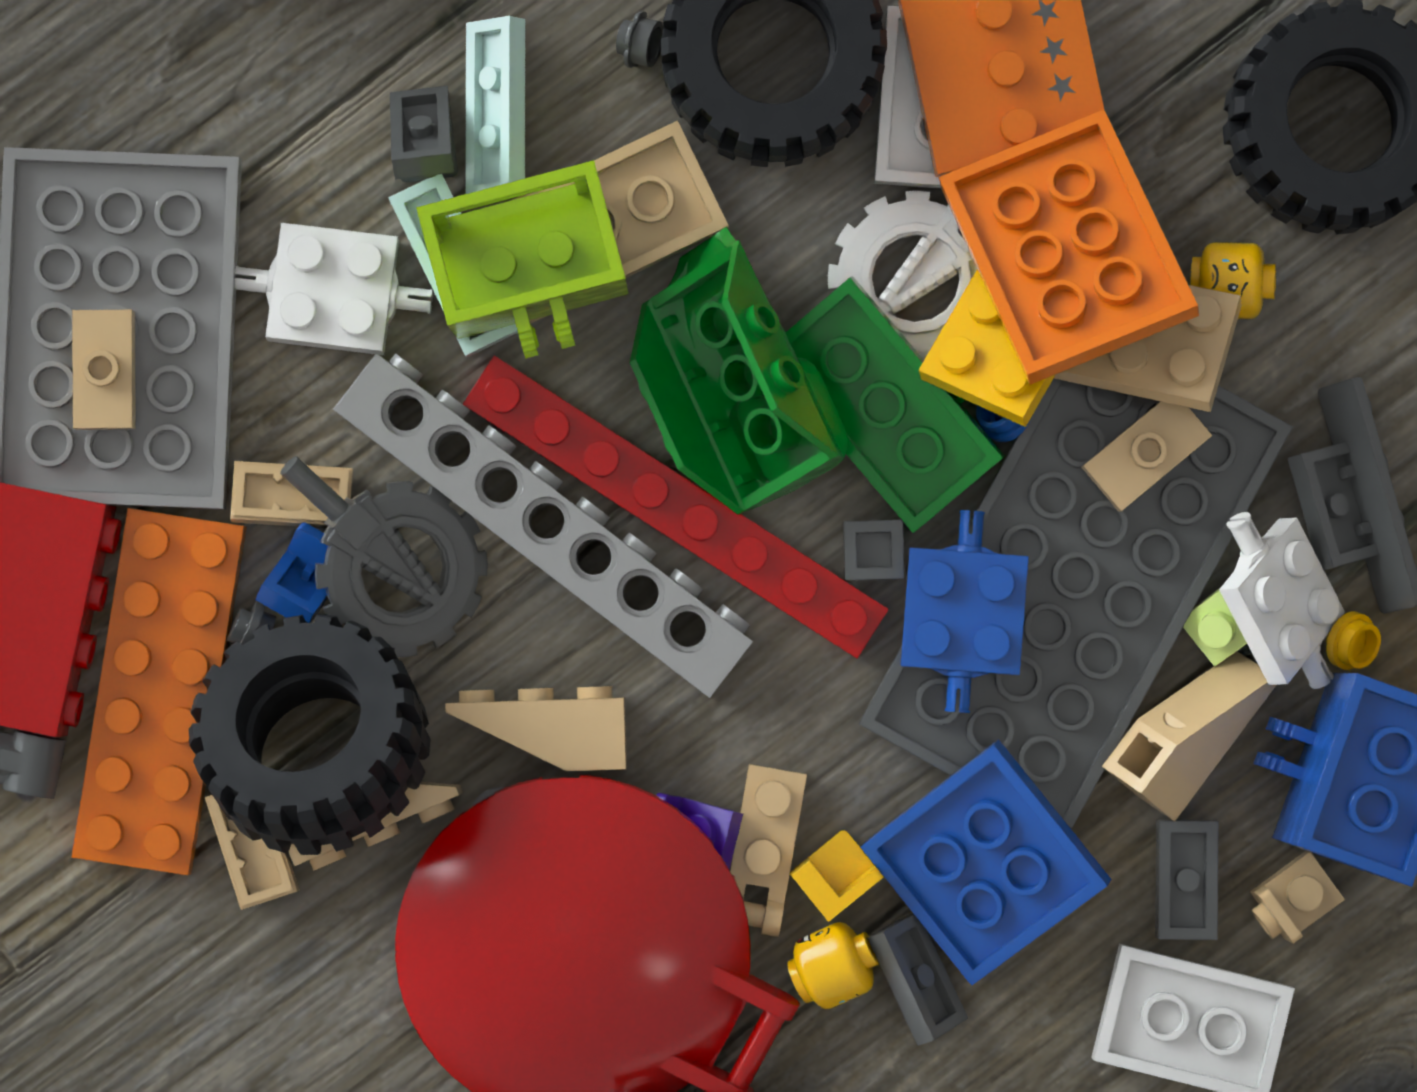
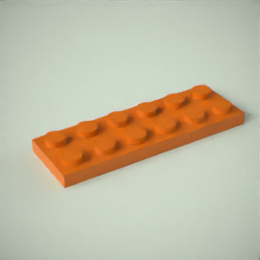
M127 508L71 858L187 876L192 874L206 785L194 765L193 760L196 755L189 746L188 729L192 723H197L190 712L195 696L198 693L206 694L207 688L202 680L211 666L215 664L221 667L226 661L223 652L228 648L229 641H227V637L231 629L246 526Z

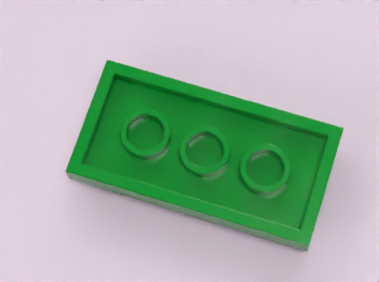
M853 276L843 282L786 332L796 356L805 358L813 363L821 374L845 426L848 437L846 455L900 519L903 520L912 533L917 531L1005 457L952 393L921 380L918 370L924 359Z

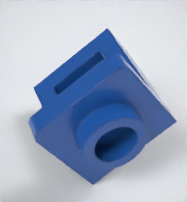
M305 522L301 523L295 531L287 551L261 585L255 600L286 618L303 615L306 623H311L328 599L326 589H317L315 580V563H324L328 545L320 543L324 533Z

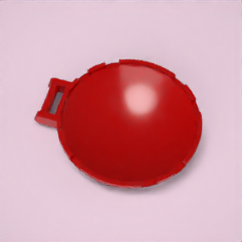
M580 775L579 778L543 779V777L498 790L494 795L475 804L466 812L463 811L438 834L426 849L411 876L398 914L395 935V961L404 1005L413 1026L434 1058L454 1079L471 1092H677L688 1083L706 1092H753L754 1090L750 1085L785 1020L792 1021L800 1006V1002L790 994L749 974L751 943L744 900L735 876L731 874L723 858L714 848V843L694 821L673 805L650 792L613 779ZM748 1002L762 1009L763 1012L731 1072L728 1073L713 1064Z

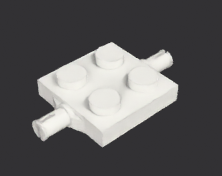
M281 223L277 255L271 263L270 269L261 270L236 266L235 269L237 276L235 278L236 290L266 293L269 314L265 337L268 342L384 355L388 326L396 314V309L431 314V302H433L434 295L433 289L399 286L396 274L399 248L398 236Z
M1249 512L1234 515L1227 522V527L1230 529L1241 550L1240 557L1234 572L1221 586L1219 591L1269 685L1288 684L1299 669L1302 668L1311 688L1318 689L1328 685L1334 676L1320 652V645L1331 631L1335 622L1345 611L1298 518L1278 519L1268 532L1261 537Z

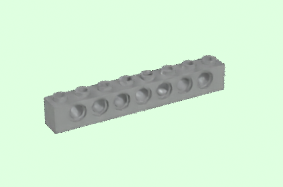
M376 353L333 410L710 698L753 641L744 635L750 624L724 604L719 607L716 613L697 599L704 589L677 568L674 569L669 577L650 562L657 553L630 532L622 541L603 526L610 517L583 496L576 505L562 496L557 490L563 481L540 463L535 461L528 470L511 457L510 454L517 446L493 427L488 425L482 434L463 420L470 410L442 389L436 398L417 385L423 374L395 353L391 360L387 362ZM414 399L419 401L423 407L421 423L412 430L403 431L397 429L392 420L395 406L402 400ZM450 435H462L470 443L469 457L459 466L451 467L444 465L439 458L441 442ZM507 470L512 472L517 479L516 493L506 502H493L487 497L485 492L486 480L495 471ZM546 505L559 508L564 515L562 531L557 536L549 539L538 537L533 532L531 526L532 516L535 511ZM590 541L603 542L611 551L609 567L604 572L596 575L585 573L578 564V553L581 547ZM640 576L652 579L656 583L659 592L656 603L644 611L632 609L624 598V590L627 583L633 578ZM684 612H692L702 618L706 631L701 642L695 646L685 647L674 641L670 629L672 621L677 615Z

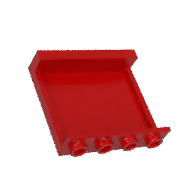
M0 482V726L52 737L67 736L69 726L75 728L78 726L84 706V693L77 692L81 670L90 669L97 644V636L89 634L94 611L102 612L109 589V578L102 576L107 553H115L121 534V520L114 518L116 507Z

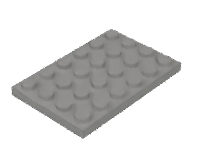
M4 147L0 220L1 483L107 505L226 510L236 309L235 278L237 276L235 269L238 264L242 159L240 157ZM132 309L135 311L136 429H73L72 310Z

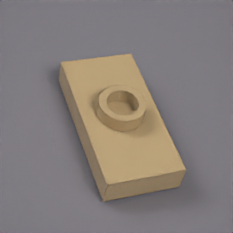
M132 309L72 310L73 429H136L135 311Z
M1160 401L1086 462L1082 469L1117 511L1121 512L1207 441L1212 434L1189 407Z
M234 461L231 523L299 527L301 523L305 522L314 528H327L324 522L328 517L280 474L285 464ZM308 466L341 498H352L353 468Z
M212 795L205 797L241 910L300 890L288 852L283 853L267 848L262 838L252 841L239 831L233 820H228Z

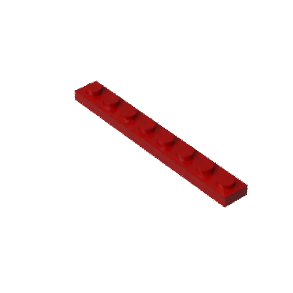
M495 355L463 402L466 408L856 659H858L889 610L742 514L737 515L708 492Z

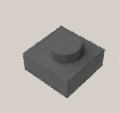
M903 520L843 522L845 581L904 579Z

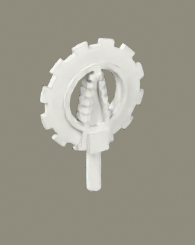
M905 191V201L888 205L887 199L884 196L864 207L868 216L856 228L847 223L835 245L842 247L843 250L840 255L839 264H829L828 289L838 288L849 277L853 276L918 354L925 359L975 274L977 267L949 204L945 206L929 201L930 192ZM912 236L922 237L886 289L877 298L874 291L872 274L875 262L882 251L898 239ZM958 274L959 283L955 298L944 312L932 319L917 322L894 316Z

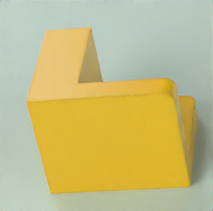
M846 830L839 831L790 871L792 878L828 922L884 877Z

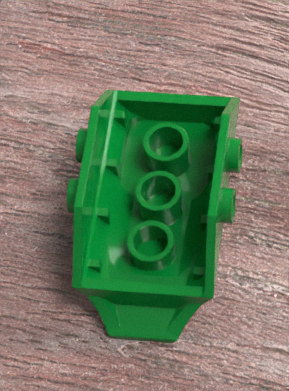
M725 227L680 257L675 274L667 288L644 302L641 306L629 363L639 383V390L647 401L661 431L665 448L671 454L677 469L738 515L787 495L836 467L844 459L847 452L848 437L845 426L821 374L813 363L805 358L796 356L740 240L736 241L728 228Z

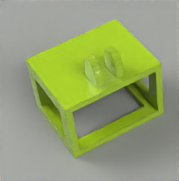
M594 160L416 207L447 326L457 339L516 324L525 359L539 355L537 350L539 347L535 328L531 326L530 320L553 314L554 321L552 324L557 341L561 343L562 349L576 346L567 310L629 294ZM575 182V184H572V185H568V186L556 188V189H553V190L541 192V193H538V194H534V195L522 197V198H519V199H515V200L507 201V202H504V203L492 205V206H489V207H485V208L473 210V211L466 212V213H462V214H458V215H455V216H451V217L448 216V215H451V214H454V213L466 211V210L473 209V208H477V207H481V206H484V205H488V204L500 202V201H503V200H507V199L515 198V197H518V196H522V195L534 193V192H537V191L549 189V188H552V187L564 185V184H567V183Z

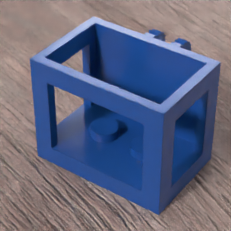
M1332 673L1334 678L1324 688L1310 730L1273 717L1269 718L1266 730L1271 731L1274 736L1305 744L1298 765L1285 761L1284 757L1270 752H1257L1253 763L1262 768L1293 778L1272 838L1373 875L1412 887L1417 874V694L1359 673Z

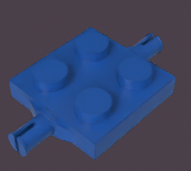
M960 510L958 545L941 550L909 548L901 666L931 668L948 676L946 708L944 711L956 712L957 690L960 689L959 712L970 713L972 678L989 673L1020 675L1029 556L997 554L982 547L985 512L974 511L973 533L969 534L971 511Z

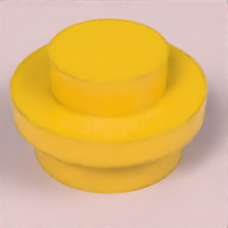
M1351 611L1342 615L1335 622L1326 637V652L1329 661L1334 666L1344 670L1367 667L1377 656L1381 645L1379 629L1373 625L1368 616L1357 611Z

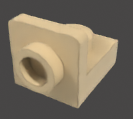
M1310 851L1303 852L1250 891L1259 904L1251 911L1265 932L1272 939L1280 934L1284 940L1293 944L1303 937L1301 931L1345 900Z

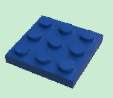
M999 739L866 840L860 847L971 986L1106 888L1112 880Z

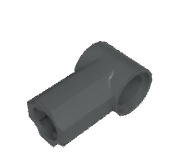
M15 730L14 734L0 731V784H3L2 789L23 795L54 799L67 740Z

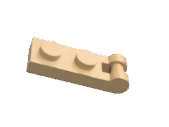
M749 764L740 813L744 814L730 872L735 876L743 899L746 884L768 888L766 905L744 901L748 925L762 928L761 934L779 937L807 774Z

